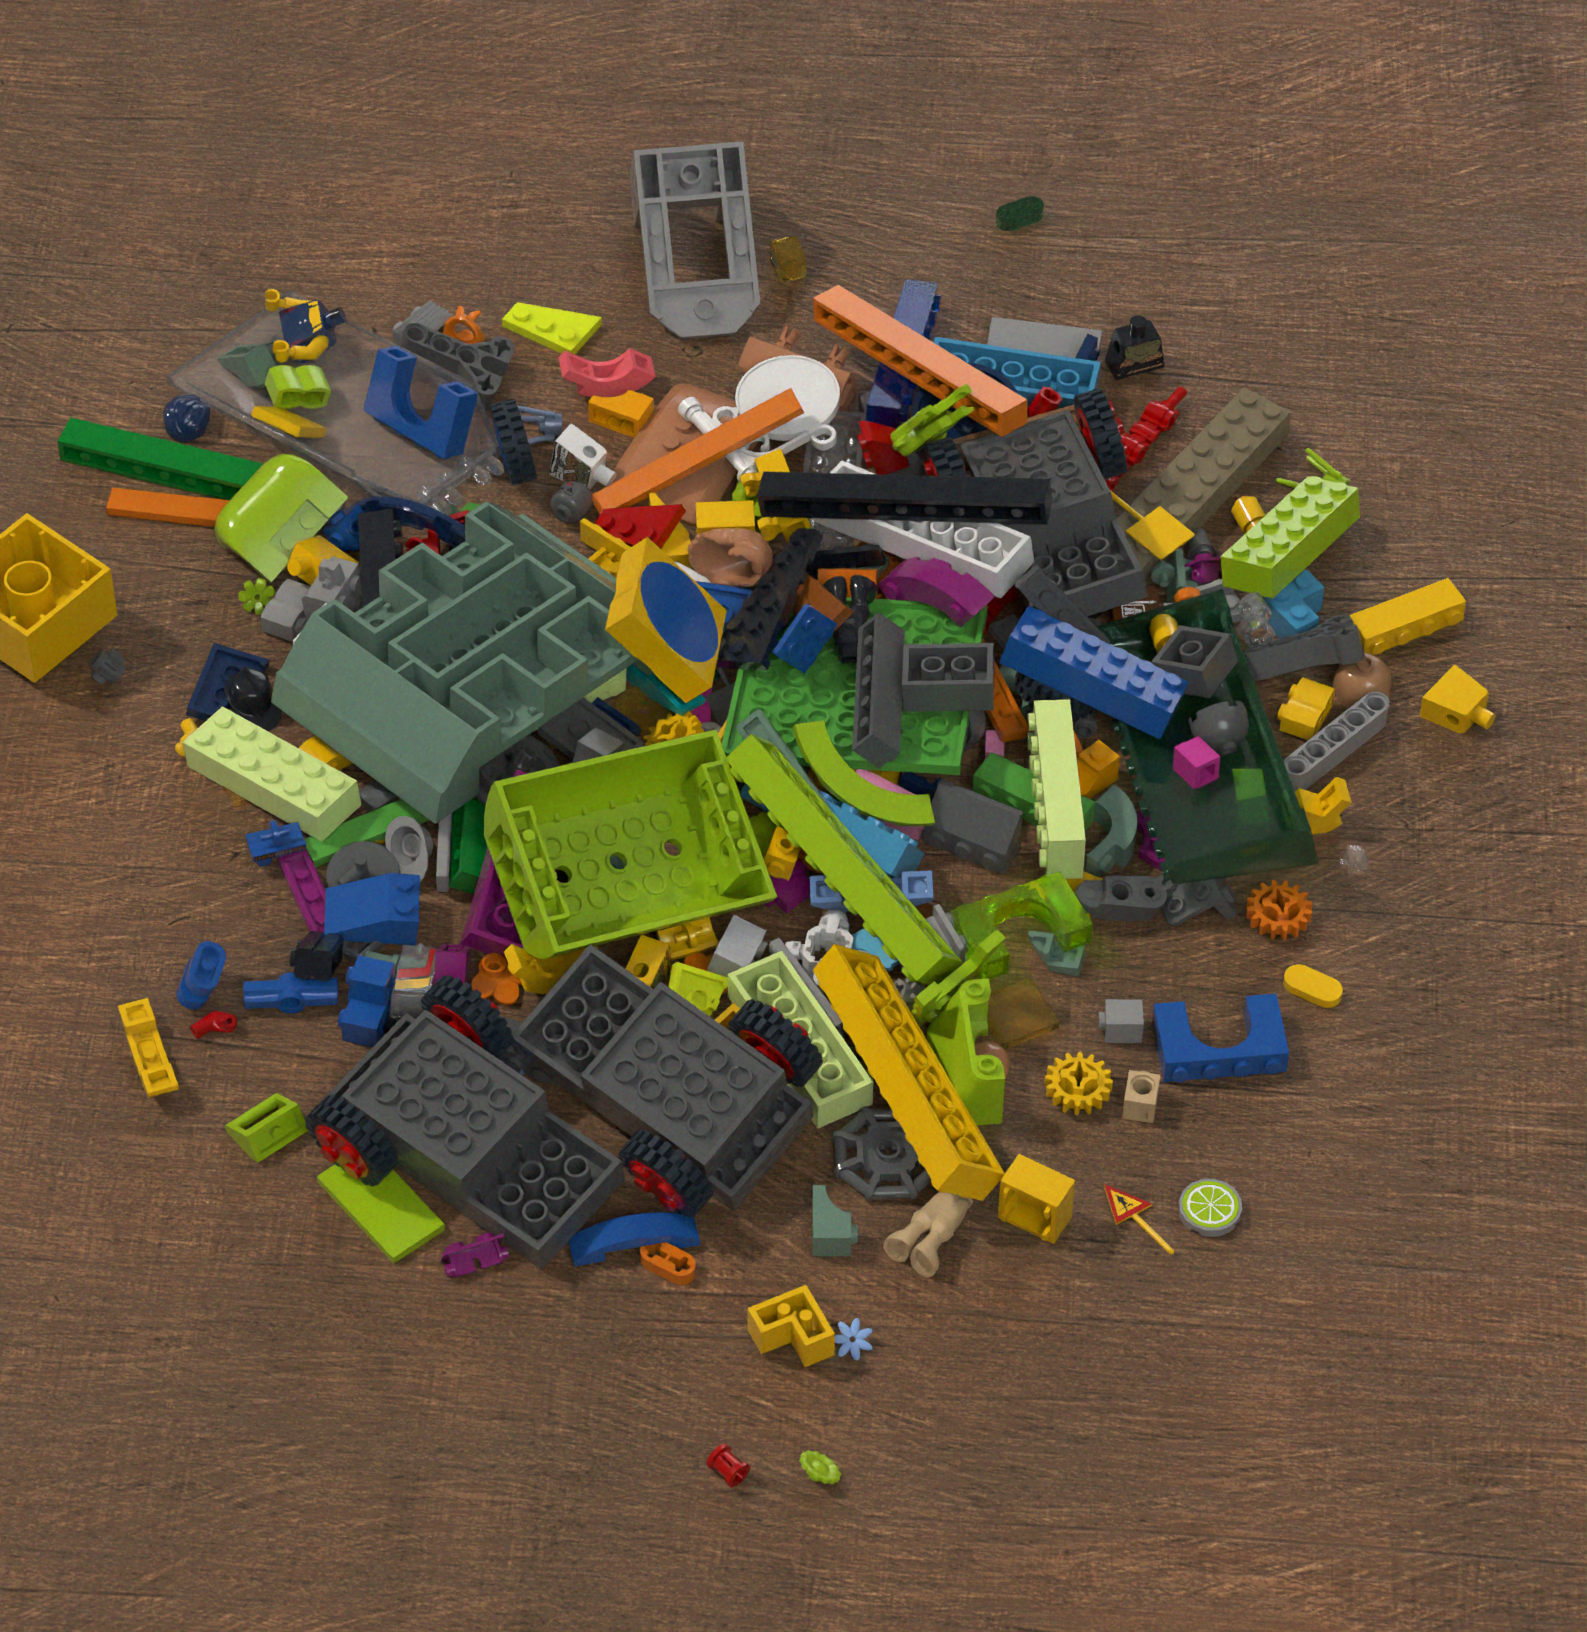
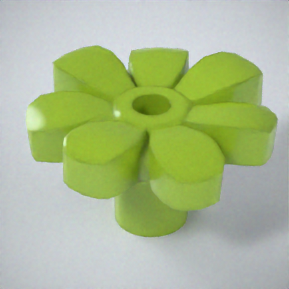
M258 578L255 585L250 580L244 583L246 591H240L238 598L239 601L244 602L242 607L246 612H250L254 608L256 615H261L264 606L276 594L273 586L265 587V579Z

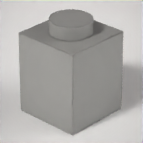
M1105 999L1104 1012H1098V1030H1104L1105 1043H1142L1144 1027L1143 1001Z

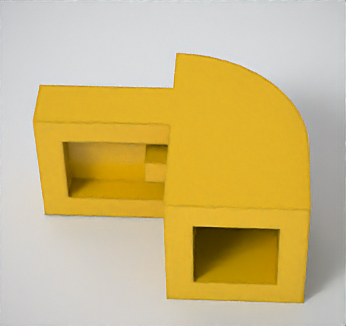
M1335 777L1318 794L1298 788L1281 805L1287 829L1309 835L1327 833L1342 824L1340 813L1352 802L1346 780Z

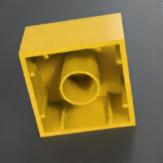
M26 513L0 534V660L36 683L118 615L111 568Z

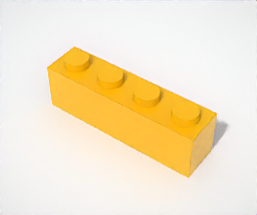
M1446 578L1349 616L1352 618L1353 624L1359 629L1364 653L1378 655L1387 649L1404 645L1413 639L1430 635L1439 629L1454 626L1463 621L1466 600L1450 579Z

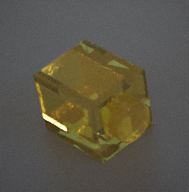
M797 235L770 241V261L779 282L805 278L806 256Z

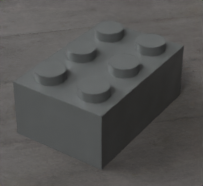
M993 643L903 644V712L994 710Z

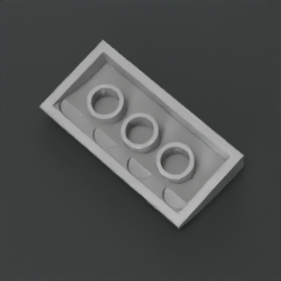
M992 317L987 345L1076 358L1087 334L1097 337L1098 349L1101 348L1102 330Z

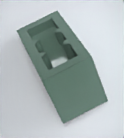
M265 343L238 345L218 358L222 368L234 372L243 381L245 387L257 386L258 389L266 386L265 380L269 368L276 366Z
M813 1185L812 1256H851V1244H858V1224H851V1212H845L831 1202L826 1192V1185Z

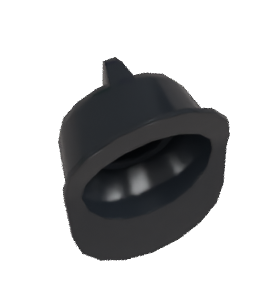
M245 666L241 669L240 673L230 677L226 682L224 693L235 714L266 731L277 726L281 720L282 710L271 703L273 689L269 678L263 672L248 669Z

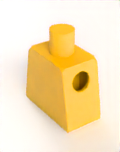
M317 535L295 544L287 564V569L291 575L298 576L309 585H312L319 575V565L323 559L337 557L355 563L359 562L321 535Z
M1453 665L1422 697L1420 709L1421 718L1459 734L1465 733L1473 723L1486 730L1489 729L1495 720L1496 714L1486 709L1489 696L1487 689L1456 665Z

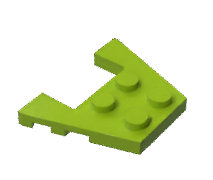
M998 929L982 941L971 957L941 983L937 984L934 981L914 998V1009L911 1013L919 1027L927 1021L931 1023L961 985L966 981L972 980L1006 938Z

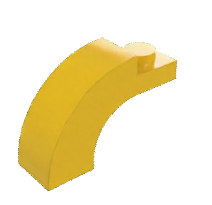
M511 944L504 951V954L509 963V971L514 977L521 980L525 991L535 994H548L586 949L540 959L532 956L525 949Z

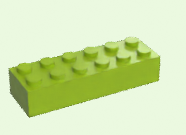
M1308 476L1221 555L1223 586L1274 599L1360 518L1358 488L1348 486L1342 482L1335 483L1323 480L1317 476Z

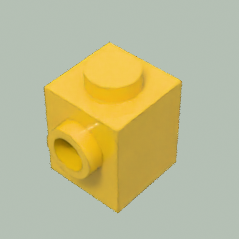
M776 826L764 862L771 876L789 881L801 847L799 849L796 848L787 839L788 831L786 829Z

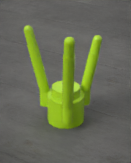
M1306 448L1305 452L1309 455L1306 457V460L1325 474L1322 478L1323 480L1350 485V479L1330 466L1310 448ZM1282 478L1276 479L1277 483L1296 488L1300 484Z

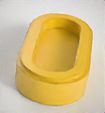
M1301 964L1292 965L1285 971L1283 984L1285 989L1291 994L1324 1008H1331L1340 1003L1343 987L1338 980Z

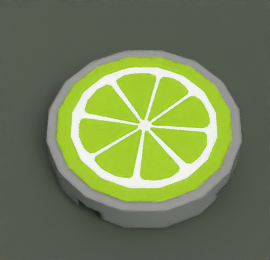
M1201 1179L1190 1183L1182 1191L1178 1203L1179 1217L1185 1227L1189 1230L1192 1228L1198 1231V1235L1219 1237L1230 1233L1238 1221H1240L1242 1215L1241 1197L1236 1189L1226 1182L1216 1179Z

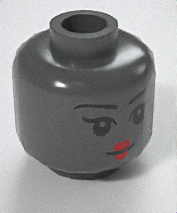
M567 481L552 496L550 504L557 519L572 524L582 520L591 509L593 499L591 491L585 484Z

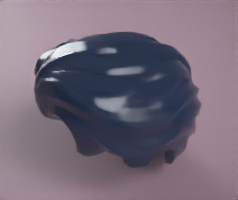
M184 394L174 397L165 405L163 411L166 432L173 439L181 443L203 436L210 422V407L208 403L195 394Z

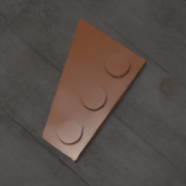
M804 571L807 575L805 582L801 585L798 584L796 593L799 596L792 610L795 618L804 604H809L838 624L834 629L835 631L854 611L829 592L812 575Z

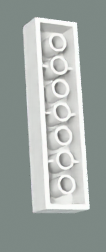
M841 461L830 472L874 474L844 461ZM812 518L814 522L865 543L880 545L882 550L906 560L920 557V560L925 561L936 558L951 564L952 570L961 575L967 572L984 585L994 596L1002 598L1034 563L1031 537L998 523Z

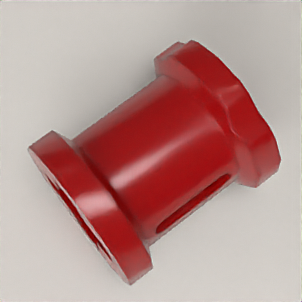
M722 1444L714 1449L706 1461V1465L711 1470L716 1469L725 1478V1483L730 1488L739 1485L750 1471V1465L745 1461L741 1462L731 1453V1448L727 1444Z

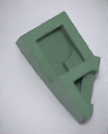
M1029 930V941L1048 970L1079 977L1086 955L1085 945L1055 942V936L1052 933Z

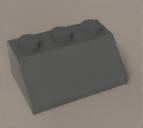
M941 779L931 803L935 823L933 826H924L923 842L1004 875L1020 851L1023 812Z

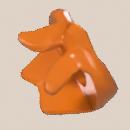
M458 306L456 315L446 320L443 334L466 344L484 342L485 334L474 323V320L481 315V311H473L466 316L464 315V308ZM458 323L464 324L467 327H469L471 331L463 330L459 333H456L454 327L455 324Z

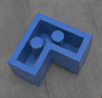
M358 955L354 967L350 966L346 974V984L350 987L347 998L348 1005L346 1009H341L338 1027H341L343 1041L374 1047L383 1037V1026L397 1003L395 968L392 962Z

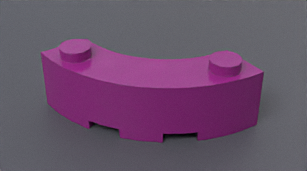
M920 557L909 558L900 563L877 584L888 599L919 601L929 604L944 612L960 627L966 624L995 597L984 585L967 572L961 575L952 570L950 563L936 558H932L930 561L920 560Z

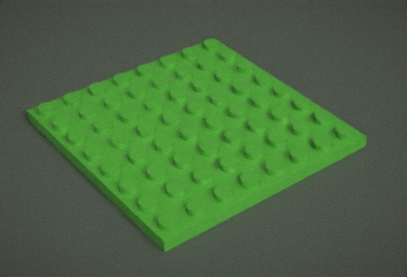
M849 597L846 598V605L848 607L852 605V599ZM874 599L872 603L867 604L871 613L869 619L879 612L905 631L904 644L983 643L987 605L960 627L941 610L919 601ZM793 611L785 629L779 632L776 637L778 642L795 619ZM833 635L824 644L815 662L808 668L806 673L782 660L771 651L768 656L770 661L768 671L738 669L722 740V747L726 757L744 741L736 726L757 709H761L801 766L810 767L809 763H806L802 756L792 727L795 724L824 720L832 744L851 769L960 775L971 711L903 712L902 696L900 753L896 759L887 762L878 769L852 751L857 663H841L839 661L838 655L835 652Z

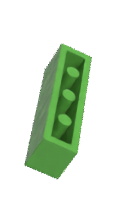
M991 752L973 775L972 791L1022 811V819L1029 821L1034 826L1039 825L1038 820L1034 818V802L1038 801H1036V797H1032L1031 781L1036 779V777H1033V773H1030V770ZM1081 795L1084 829L1086 831L1094 821L1095 801Z

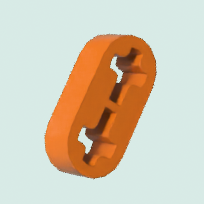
M667 1242L640 1247V1262L645 1269L677 1285H686L694 1280L696 1276V1261L690 1254ZM656 1251L660 1252V1256L654 1255L652 1258L649 1257V1253L655 1254ZM683 1266H687V1270L682 1269L680 1270V1272L676 1271V1267L682 1268Z

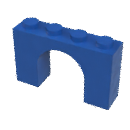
M399 346L378 349L363 411L372 415L374 420L392 427L394 432L414 440V444L434 452V455L440 459H450V457L462 455L478 393L459 381L439 385L432 414L429 420L426 421L415 411L410 397V385L417 357Z
M1277 994L1246 996L1243 1015L1248 1037L1242 1043L1230 1048L1210 1047L1200 1042L1193 1035L1189 1026L1185 1001L1154 1004L1152 1026L1163 1082H1183L1194 1079L1210 1080L1218 1077H1244L1252 1074L1287 1072L1289 1049Z

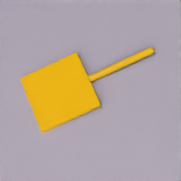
M1111 491L1112 499L1139 520L1127 529L1126 533L1160 561L1195 536L1192 531L1161 506L1143 517Z

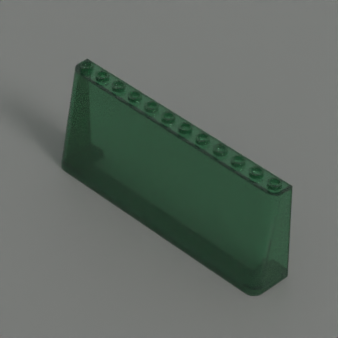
M1223 589L1097 626L1108 637L1110 645L1121 648L1137 658L1152 662L1158 653L1149 632L1150 622L1159 614H1168L1177 621L1178 626L1230 634L1238 662L1210 698L1188 694L1183 695L1178 709L1161 739L1118 719L1112 720L1116 737H1123V739L1118 740L1123 757L1129 756L1130 758L1125 760L1129 776H1136V779L1132 780L1136 797H1143V800L1139 801L1142 815L1144 818L1150 817V820L1146 821L1150 838H1157V841L1153 842L1157 859H1164V862L1160 863L1164 880L1170 879L1172 885L1318 864L1311 827L1304 808L1299 806L1237 637L1230 607ZM1228 701L1229 706H1237L1236 701L1243 702L1249 719L1248 735L1241 744L1237 745L1235 752L1227 755H1221L1220 752H1216L1220 756L1218 779L1194 790L1173 770L1174 747L1182 742L1193 739L1188 726L1189 718L1191 717L1193 721L1196 720V713L1217 703Z

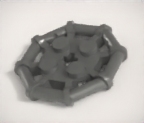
M863 1107L858 1115L840 1131H835L831 1137V1141L834 1144L835 1168L833 1173L835 1177L844 1180L866 1197L865 1200L873 1202L874 1199L908 1198L909 1201L917 1199V1194L931 1183L929 1174L919 1163L916 1151L906 1140V1134L900 1123L893 1117L891 1108L869 1109L868 1107ZM878 1121H896V1122H878ZM864 1125L865 1127L867 1126V1133L863 1136L862 1133L859 1136L855 1135ZM847 1147L856 1148L857 1157L847 1160ZM885 1148H891L892 1152H896L890 1156L882 1154ZM918 1167L924 1169L925 1171L912 1182L911 1177L914 1174V1170ZM861 1169L864 1172L865 1177L870 1179V1183L866 1182L864 1179H862L854 1172ZM880 1181H900L901 1186L879 1185Z

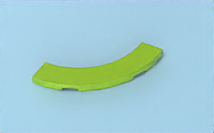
M824 720L795 724L792 727L796 742L806 763H809L812 770L818 776L820 783L842 803H846L859 810V813L862 815L894 823L898 826L922 827L934 825L935 820L929 794L910 795L896 793L878 787L862 778L849 767L836 751L827 733Z

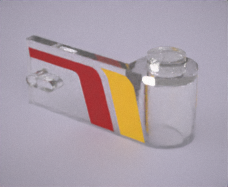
M418 944L417 946L403 945L392 991L391 1017L402 1018L407 1013L416 1019L424 1011L421 1006L423 1004L421 999L433 986L435 951L438 948L424 947L423 944Z

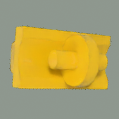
M710 917L681 924L656 933L659 941L670 944L671 961L717 948L719 944L714 934Z

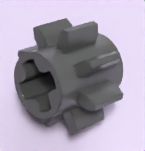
M113 648L108 653L100 649L88 665L93 669L90 673L91 677L101 685L106 680L114 684L126 668L121 664L124 660L123 656Z

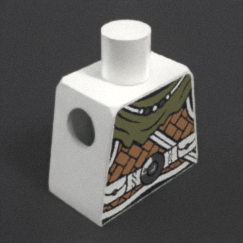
M570 424L556 439L549 471L551 476L564 482H581L590 490L597 481L606 487L615 480L617 473L605 466L606 449L573 424Z

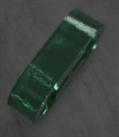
M1029 196L1002 205L996 210V226L1003 231H1013L1036 223L1043 218L1044 202L1038 197Z

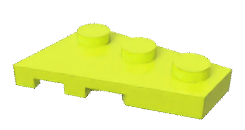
M519 302L502 318V327L561 354L567 351L574 355L602 325V317Z
M680 962L672 964L669 988L710 1017L712 1012L716 1011L724 989L728 987V977Z

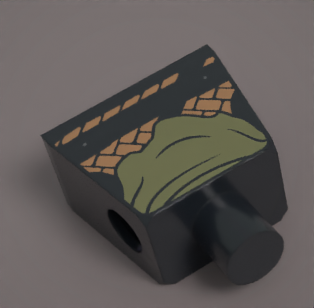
M1133 316L1130 319L1129 325L1118 327L1112 333L1105 363L1115 380L1165 367L1160 335L1150 320H1146L1143 316Z

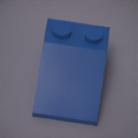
M387 873L326 888L324 934H342L344 941L371 943L379 941L386 944L416 945L419 925L420 875Z

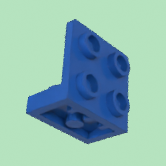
M804 604L773 650V654L806 673L808 668L815 662L824 644L832 637L833 631L838 624L811 605Z

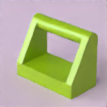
M278 1093L270 1096L225 1125L227 1133L252 1160L258 1163L309 1131L299 1104ZM273 1109H279L249 1129H243Z

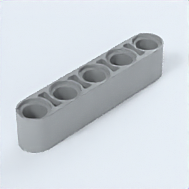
M1381 692L1366 694L1290 754L1283 764L1282 788L1291 794L1298 788L1308 789L1382 730L1387 722L1389 698Z

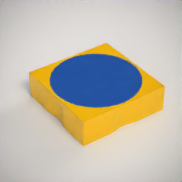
M647 537L621 554L616 577V592L610 604L605 630L633 656L646 664L657 678L687 703L712 687L727 610Z

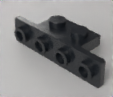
M865 544L858 547H836L834 549L818 550L813 562L807 565L804 571L818 580L819 568L858 569L861 567L881 566L886 564V558L880 545Z

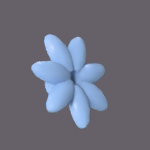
M858 1318L853 1320L850 1328L845 1323L838 1322L839 1330L843 1334L835 1335V1343L842 1344L838 1351L839 1357L846 1355L850 1350L853 1359L858 1361L860 1349L872 1350V1346L863 1340L872 1333V1329L867 1328L859 1331L860 1320ZM851 1336L854 1337V1342H850Z

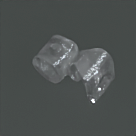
M1253 592L1243 597L1239 602L1238 610L1244 620L1240 622L1236 629L1245 643L1251 647L1274 639L1275 631L1268 622L1272 616V611L1261 594ZM1262 627L1267 630V633L1262 637L1251 635L1253 631Z

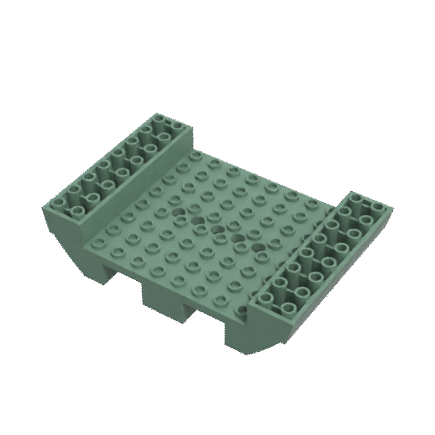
M485 502L465 515V542L453 550L440 556L421 543L380 569V597L354 613L336 599L313 612L290 650L281 670L276 672L271 703L436 824L479 794V768L630 665L633 664L647 675L653 674V671L641 660L633 656L605 630L610 604L616 592V578L523 513L517 516L499 505Z

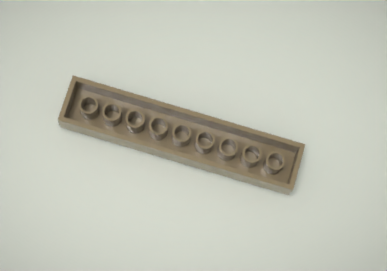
M1243 387L1136 498L1130 507L1145 517L1161 506L1190 531L1195 528H1201L1288 436L1291 412ZM1125 510L1117 518V521L1143 570L1145 585H1147L1151 580V569L1160 560L1126 533V530L1139 520ZM1173 552L1163 560L1169 561L1173 557Z

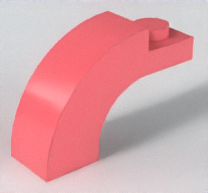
M628 348L618 358L605 362L589 361L567 351H564L558 357L562 378L569 382H575L578 394L592 397L593 395L599 397L620 396L625 394L628 389L636 391L644 387L656 377L652 358L631 348Z

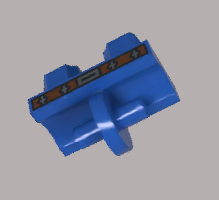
M273 820L269 821V829L246 834V841L253 863L256 862L259 867L270 865L275 857L307 850L299 822L278 827L276 821Z

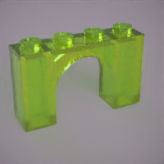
M1061 871L1048 876H1041L1039 879L1023 885H1016L1007 891L995 895H988L982 900L968 905H960L950 911L958 936L962 935L967 943L968 952L965 953L967 960L971 957L977 946L996 931L995 929L1002 922L1020 916L1035 918L1043 922L1054 934L1064 953L1092 943L1093 923ZM1003 943L976 974L978 979L989 978L991 980L1009 973L1010 953Z

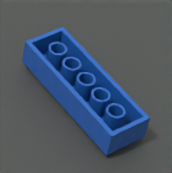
M1030 606L1027 607L1011 633L999 663L1158 739L1162 738L1189 684L1188 681L1174 673H1169L1156 667L1149 661L1137 658L1121 648L1114 647L1094 635H1089L1074 628L1069 623L1055 619L1042 610L1034 609Z

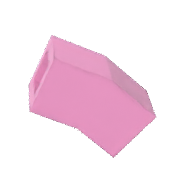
M986 730L985 760L991 752L1004 757V742H1001L996 730Z

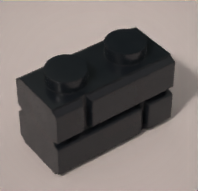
M310 931L303 940H298L296 948H292L290 954V967H294L295 976L310 979L313 976L314 980L328 981L342 962L344 937L342 934L328 933L325 935L324 932Z

